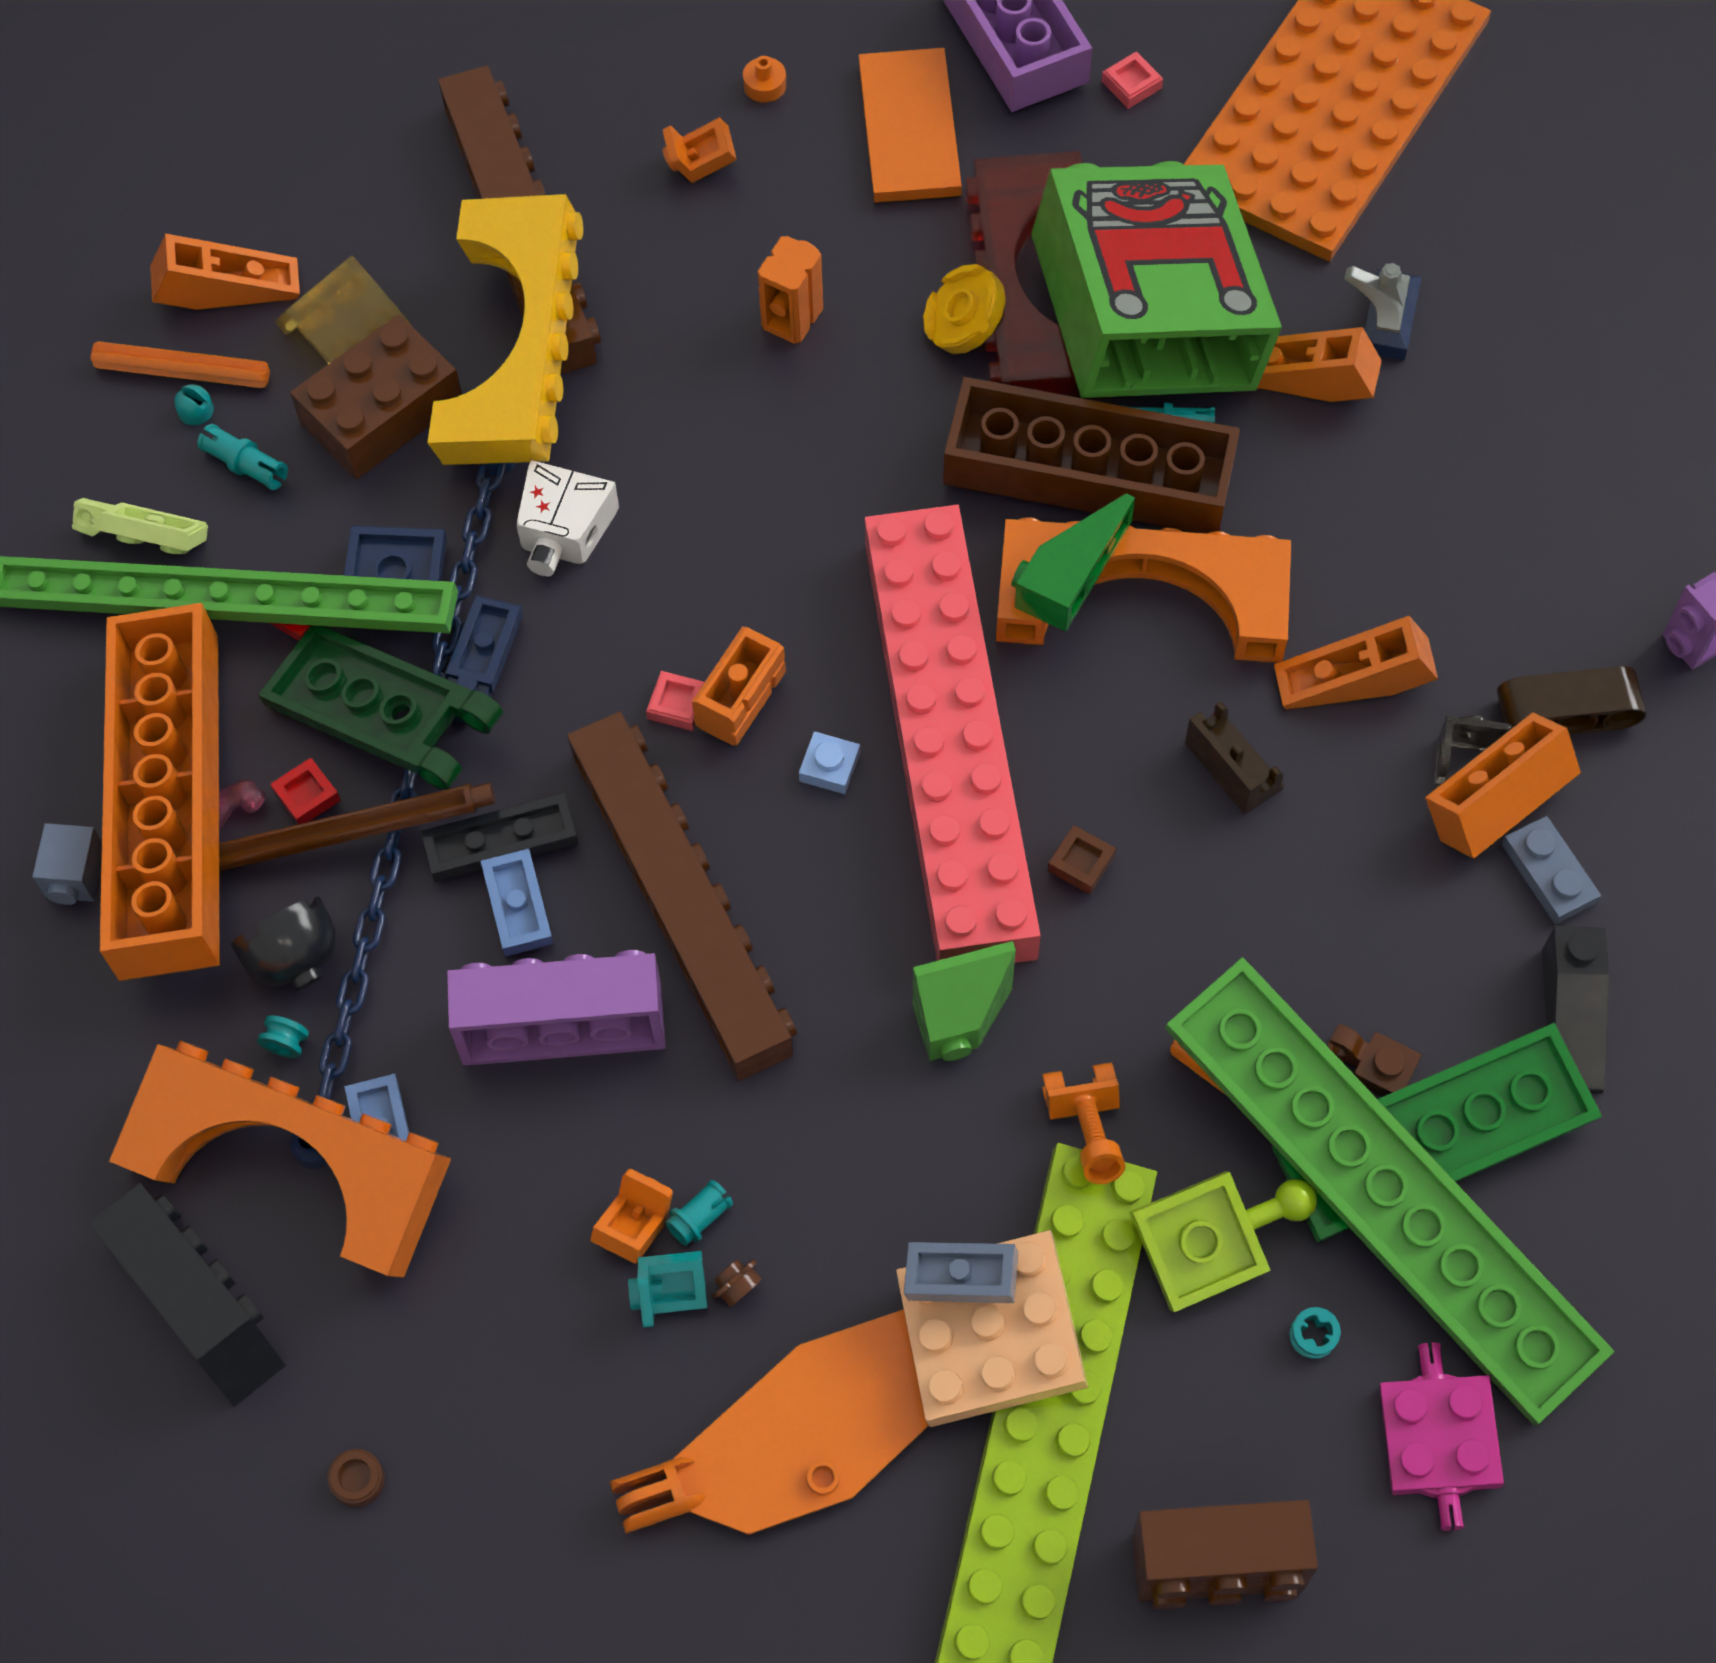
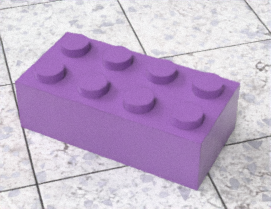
M943 0L1011 112L1089 83L1092 46L1062 0Z
M625 950L617 953L615 957L594 958L586 954H575L566 957L564 961L542 962L538 959L526 958L517 960L512 965L491 967L485 963H470L462 966L459 970H447L449 1030L463 1066L666 1049L663 993L655 953L645 954L639 950Z

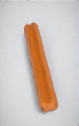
M100 341L93 344L90 356L95 368L255 388H265L270 378L268 363L258 360Z

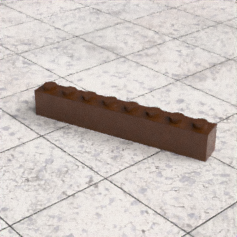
M482 66L438 79L444 110L477 198L546 195L541 180L533 181L530 173L535 172L530 151L528 146L520 147L517 140L522 139V134L515 113L507 115L504 107L509 106V100L502 80L494 82L489 66ZM505 271L520 313L524 319L525 301L522 284L515 276ZM580 282L571 283L570 294L573 299V317L571 320H567L565 334L568 340V357L561 363L560 374L597 364L594 345L600 344L601 338L594 317L586 319L582 309H586L588 306Z
M621 711L567 734L572 758L737 1081L739 1082L792 1057V1037L797 1035L794 1023L785 1007L779 1010L776 1009L770 997L771 994L775 993L772 981L763 965L757 968L754 967L748 953L753 951L749 937L741 924L733 927L726 913L731 910L728 897L720 883L711 885L705 871L710 870L706 855L698 842L690 845L684 831L689 830L685 815L678 803L672 805L668 803L663 793L668 790L666 780L657 763L649 766L643 753L648 751L638 726L635 724L629 727Z

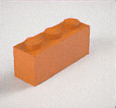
M1532 712L1427 795L1425 799L1440 841L1474 859L1578 776L1581 771L1568 729Z

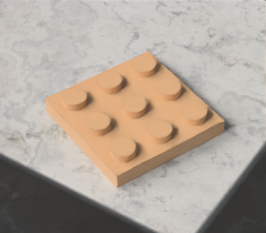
M1051 1230L998 1243L1015 1244L1018 1250L1014 1303L908 1301L904 1295L906 1267L896 1270L925 1419L930 1427L1088 1388L1056 1244Z

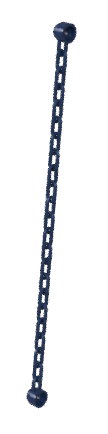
M516 463L480 464L476 483L480 488L477 504L468 510L462 530V538L466 542L462 560L457 561L453 565L449 582L456 583L460 568L464 574L470 572L465 591L463 592L462 586H456L458 596L451 629L455 628L450 647H448L446 641L440 642L442 633H435L432 641V648L436 656L432 671L430 672L447 679L444 674L447 658L453 654L463 629V622L459 618L462 602L471 595L475 584L478 568L473 561L477 545L483 543L488 535L492 519V513L488 508L491 492L500 486L503 475L510 472ZM485 472L496 476L493 483L490 477L484 478ZM475 513L479 520L484 519L479 537L476 531H470ZM405 769L401 787L396 788L392 792L389 803L396 802L399 795L402 800L417 797L416 791L413 789L416 773ZM403 829L388 832L385 846L376 852L369 875V882L373 887L369 907L364 908L358 916L353 934V944L357 949L352 969L346 971L341 979L336 998V1006L340 1011L336 1030L327 1036L319 1061V1071L323 1078L318 1095L327 1099L331 1098L335 1079L340 1077L347 1067L352 1048V1040L348 1035L352 1015L357 1013L364 1003L369 984V977L364 970L369 952L378 946L385 923V914L381 907L385 891L394 885L399 871L401 853L397 846ZM383 855L387 861L393 860L387 882L384 875L377 877ZM367 916L371 922H375L378 919L371 943L367 936L360 939ZM350 978L354 984L361 982L354 1006L351 999L344 1001ZM333 1041L337 1047L344 1045L337 1069L334 1063H329L326 1066ZM293 1134L290 1147L295 1159L298 1160L297 1162L301 1166L308 1169H318L328 1164L316 1149L303 1148L305 1140Z

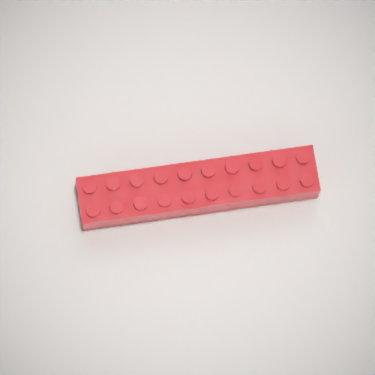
M959 504L865 517V548L936 959L939 961L1013 941L1016 949L1015 963L1038 960L1041 935Z

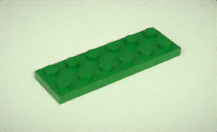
M1555 1023L1377 1099L1455 1182L1593 1123L1602 1117ZM1272 1146V1150L1286 1179L1306 1181L1282 1154ZM1316 1192V1209L1306 1221L1316 1242L1319 1243L1350 1228Z

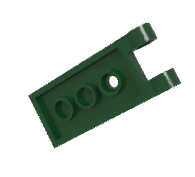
M315 625L309 627L258 694L264 706L414 772L428 784L441 791L450 789L462 772V767L457 760L445 751L433 747L454 717H459L465 724L477 732L489 734L503 715L500 705L480 691L470 690L326 627ZM409 710L405 717L394 720L398 712Z

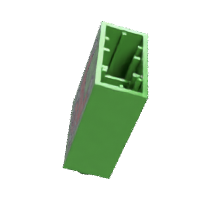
M1165 161L1153 166L1099 167L1091 163H1078L1067 168H1050L1031 235L1081 398L1256 391L1282 326L1224 165H1184L1177 161Z

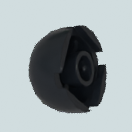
M320 896L314 898L310 906L305 899L255 924L254 926L259 934L248 942L243 934H241L230 944L249 975L261 984L280 987L292 983L296 990H300L323 977L319 968L333 955L336 947V931Z

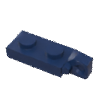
M476 595L445 672L447 680L470 690L480 691L490 697L491 693H494L522 620V606ZM455 716L452 720L453 722L465 724L457 716Z

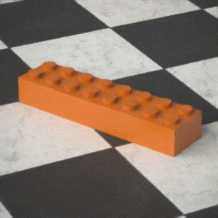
M202 603L107 617L100 953L119 981L220 966L218 635Z

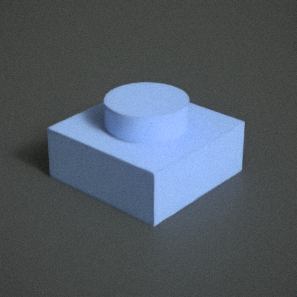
M814 731L799 770V781L846 795L861 753L860 744Z

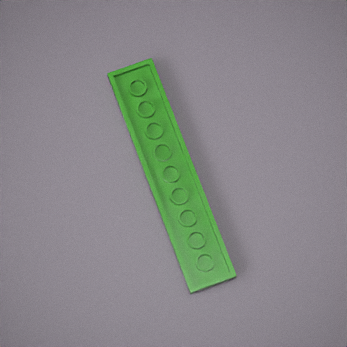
M1243 957L1166 1024L1164 1029L1313 1187L1321 1198L1486 1375L1490 1376L1492 1382L1533 1426L1541 1423L1615 1352Z

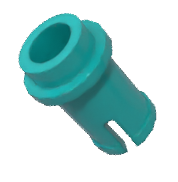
M710 1180L681 1209L675 1207L670 1211L671 1218L665 1222L666 1227L682 1245L687 1246L691 1241L698 1243L702 1239L701 1232L725 1210L733 1206L732 1198L728 1195L723 1198L722 1195L726 1193V1190L716 1181Z

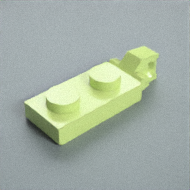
M81 498L75 501L73 505L72 529L92 537L101 532L115 534L116 539L124 543L140 544L149 542L160 545V550L171 554H186L189 550L207 540L208 525L203 521L122 502L117 505H111Z

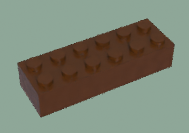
M964 377L944 452L943 484L1092 513L1127 493L1135 497L1132 516L1134 521L1203 534L1220 532L1240 428Z

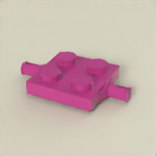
M1423 1343L1417 1346L1422 1376L1411 1381L1383 1382L1379 1386L1392 1495L1422 1494L1437 1498L1441 1523L1440 1529L1442 1531H1450V1509L1453 1531L1464 1528L1460 1496L1473 1490L1498 1489L1504 1485L1490 1376L1455 1377L1444 1374L1441 1344L1431 1343V1364L1428 1343Z

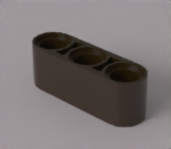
M1627 666L1516 677L1505 681L1497 688L1506 733L1532 712L1566 727L1569 735L1630 728L1641 723L1646 718V710L1636 671Z

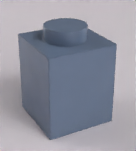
M45 823L32 876L44 897L54 903L72 905L77 900L94 902L102 866V841L94 827Z

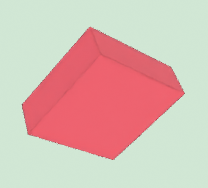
M1137 51L1102 71L1101 82L1128 109L1161 90L1163 86V78Z
M661 671L646 710L647 719L693 731L695 727V712H693L692 700L704 682Z

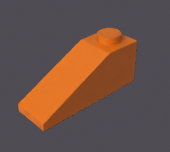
M165 233L150 265L153 303L201 310L298 299L300 295L296 257Z
M1363 327L1278 336L1258 388L1328 402L1369 399L1374 397L1382 360Z
M1410 616L1274 664L1282 705L1286 710L1392 696L1438 680L1429 639Z

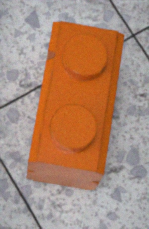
M781 236L771 250V256H767L757 271L758 284L760 285L758 288L761 326L763 330L795 344L802 342L810 330V323H814L823 310L822 258L819 250L811 243L804 240L798 241L789 236Z
M742 626L692 700L693 712H695V725L732 746H737L772 694L771 688H776L786 672L784 647L780 643L748 627Z

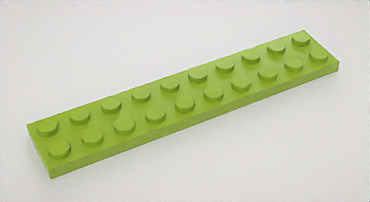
M1057 1143L1053 1148L1034 1234L1051 1230L1054 1236L1088 1388L992 1412L935 1663H1053L1142 1246L1141 1239L1129 1212L1151 1203L1157 1171L1125 1162V1170L1117 1180L1107 1184H1094L1089 1182L1084 1176L1079 1158L1082 1149L1062 1143Z

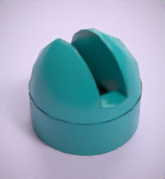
M199 385L183 386L174 398L177 415L185 424H203L211 418L214 412V406L209 393ZM192 399H196V400L202 402V404L199 406V405H198L195 401H193Z

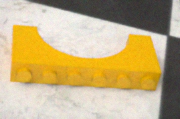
M566 194L467 199L461 202L456 240L471 264L492 265L515 276L523 287L525 309L523 324L517 342L502 366L488 380L475 389L455 398L433 401L427 443L443 465L530 462L531 460L549 462L551 444L556 443L558 438V423L555 417L556 403L560 402L563 398V381L560 371L562 361H565L568 357V340L565 334L567 320H571L573 317V299L570 291L572 280H576L578 276V259L575 254L576 243L583 236L582 216L579 212H575Z

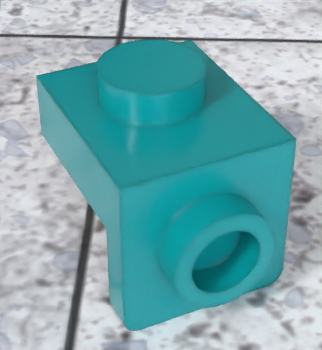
M702 1251L638 1257L637 1278L628 1279L631 1311L641 1310L643 1328L654 1327V1315L657 1313L707 1308Z

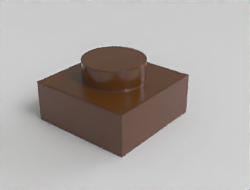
M1073 825L1049 861L1047 871L1091 895L1115 858L1117 848Z

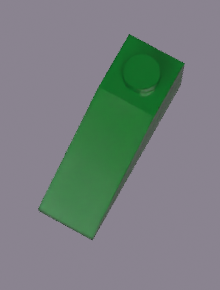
M1126 493L1040 545L1030 562L1023 560L1016 569L1011 586L1016 588L1015 608L1066 632L1132 523L1135 497Z

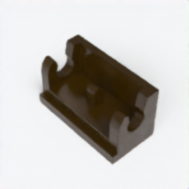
M1218 702L1214 707V713L1208 719L1201 712L1189 718L1185 744L1245 815L1283 790V773L1277 766L1269 768L1227 718L1229 713L1227 707L1222 702Z

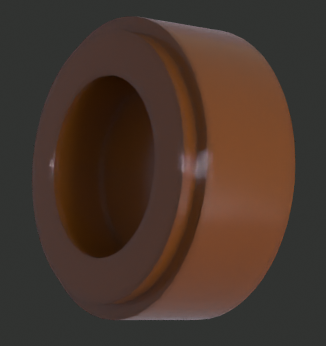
M351 1449L341 1453L333 1460L328 1470L327 1481L329 1489L339 1502L349 1507H362L370 1504L380 1495L385 1482V1474L381 1464L373 1454L362 1449Z

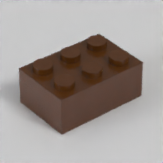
M397 314L290 391V395L300 424L357 480L430 426L433 401L458 397L462 395L457 370L400 314Z
M1309 1500L1140 1511L1132 1533L1139 1602L1152 1601L1154 1609L1180 1608L1187 1605L1186 1599L1208 1597L1210 1605H1231L1242 1602V1595L1261 1593L1264 1594L1265 1601H1288L1298 1597L1297 1591H1304L1318 1569Z

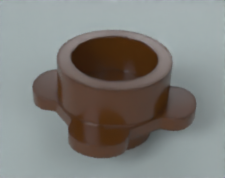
M738 1259L734 1260L713 1279L719 1286L711 1294L713 1299L721 1296L729 1307L737 1303L762 1280L752 1268L757 1262L753 1259L743 1266Z

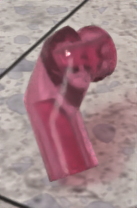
M242 779L219 790V832L232 811L239 806H242L249 813L255 812L261 807L266 794L264 790L254 786L255 781Z

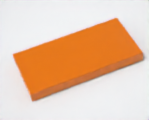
M945 48L858 54L874 203L962 196Z

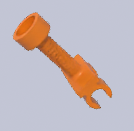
M1109 1062L1092 1065L1095 1078H1092L1093 1083L1065 1087L1061 1071L1041 1074L1045 1085L1042 1087L1043 1096L1048 1107L1050 1120L1078 1115L1086 1146L1080 1152L1079 1157L1085 1178L1094 1184H1107L1117 1180L1125 1170L1124 1158L1119 1145L1115 1141L1106 1139L1098 1113L1100 1111L1120 1108L1119 1084L1115 1076L1113 1064Z

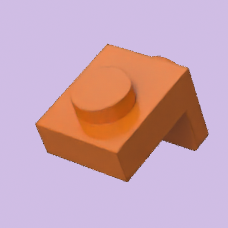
M720 117L683 137L671 125L663 129L666 146L663 147L662 151L668 166L674 172L679 170L691 183L737 160L729 126Z
M628 1169L622 1176L618 1196L594 1225L590 1241L637 1264L638 1257L644 1255L666 1225L665 1222L667 1221L673 1196L672 1189L653 1178L647 1177L633 1169Z

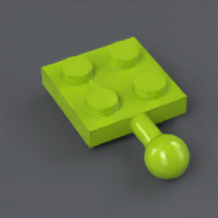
M1224 1171L1129 1213L1169 1310L1176 1312L1271 1271L1254 1230L1283 1217L1290 1221H1303L1307 1219L1316 1209L1317 1195L1313 1187L1306 1181L1291 1179L1278 1187L1275 1198L1245 1210L1231 1173Z

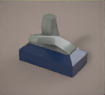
M1395 263L1385 264L1382 269L1377 268L1376 275L1351 266L1346 269L1344 279L1370 299L1364 330L1378 355L1405 360L1422 277L1402 273L1400 266Z

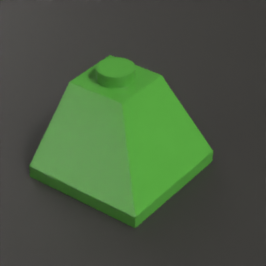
M1013 941L913 967V1009L929 1061L943 1058L944 1061H955L968 1056L972 1049L979 1048L1012 991L1016 954Z

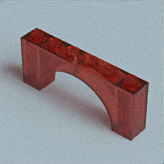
M1080 151L974 159L973 177L966 178L967 205H975L976 213L970 214L972 241H980L981 250H975V264L991 271L999 278L1004 286L1006 299L1000 322L993 334L984 341L985 351L994 352L995 362L988 363L990 382L1081 398L1059 325L1046 318L1029 301L1020 286L1015 269L1021 251L1032 238L1031 233L1050 168H1067L1071 165L1082 163ZM1095 397V398H1082V399H1087V400H1101V399H1110V397Z

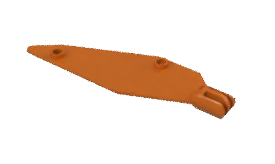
M904 1309L798 1345L672 1460L610 1481L609 1484L614 1494L631 1491L616 1500L615 1503L619 1514L626 1515L640 1512L626 1518L622 1522L625 1534L690 1512L736 1531L751 1535L853 1499L929 1426L925 1419Z

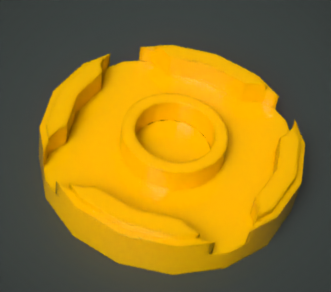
M977 264L962 265L947 273L940 280L944 284L937 293L932 291L926 302L923 315L924 331L937 347L951 354L967 353L979 347L993 334L1003 315L1006 302L1003 284L994 273Z

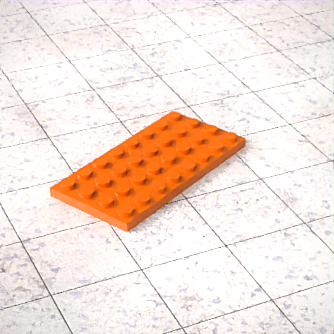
M1298 0L1184 165H1224L1245 223L1330 262L1489 21L1491 10L1469 0Z

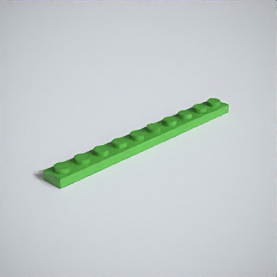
M0 556V607L132 614L202 603L209 618L214 620L450 633L458 596V589L455 583L448 581Z

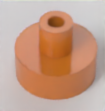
M759 56L751 60L743 70V87L746 95L754 101L763 103L772 102L780 98L786 90V71L782 63L768 56Z

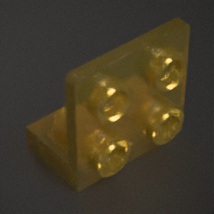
M353 255L290 306L275 321L286 336L297 328L328 364L397 314H400L411 325L408 319Z

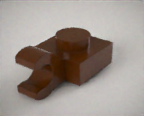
M1338 1024L1327 1045L1341 1061L1357 1067L1354 1075L1367 1089L1383 1097L1407 1087L1422 1054L1376 1031L1370 1042L1367 1043L1359 1033L1342 1024Z

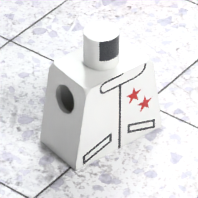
M533 460L530 461L517 518V530L521 547L531 551L527 566L531 571L538 575L549 577L554 574L559 559L576 564L586 562L619 509L615 482Z

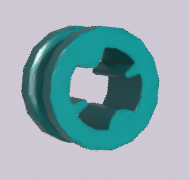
M273 1015L267 1016L264 1021L267 1032L259 1034L257 1038L258 1045L278 1056L292 1059L299 1058L302 1053L299 1042L306 1041L309 1031L301 1024L288 1018Z
M1311 1307L1300 1312L1291 1324L1289 1331L1290 1342L1295 1351L1303 1357L1310 1359L1323 1358L1330 1354L1338 1344L1341 1335L1340 1324L1335 1315L1327 1309L1320 1307ZM1313 1320L1317 1328L1326 1327L1329 1335L1326 1334L1322 1339L1325 1345L1317 1346L1313 1339L1304 1340L1301 1332H1304L1308 1327L1306 1321Z

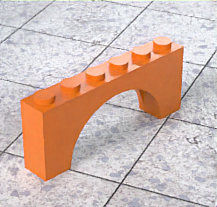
M1028 517L1018 520H1005L996 630L997 642L1044 644L1045 633L1049 624L1015 608L1016 588L1011 586L1012 579L1019 564L1023 560L1030 562L1040 545L1080 521L1054 523L1041 522L1038 519ZM1129 526L1095 584L1115 579L1145 578L1179 586L1205 601L1223 620L1232 639L1234 660L1273 663L1283 661L1288 641L1291 540L1277 539L1270 535L1244 537L1230 536L1227 533L1218 531L1203 534L1182 532L1175 528L1149 530L1136 529Z
M179 1041L176 1049L157 1044L109 1162L150 1179L175 1184L180 1172L191 1157L216 1137L250 1126L265 1125L283 1128L299 1136L316 1149L328 1163L339 1182L344 1197L347 1217L346 1235L340 1257L386 1276L404 1278L451 1161V1158L436 1153L438 1142L409 1132L407 1139L403 1140L389 1134L392 1124L364 1113L358 1122L343 1116L345 1105L316 1095L313 1103L296 1097L300 1089L299 1087L274 1077H270L268 1084L265 1085L251 1079L254 1069L229 1059H224L221 1067L205 1061L209 1051L192 1044Z

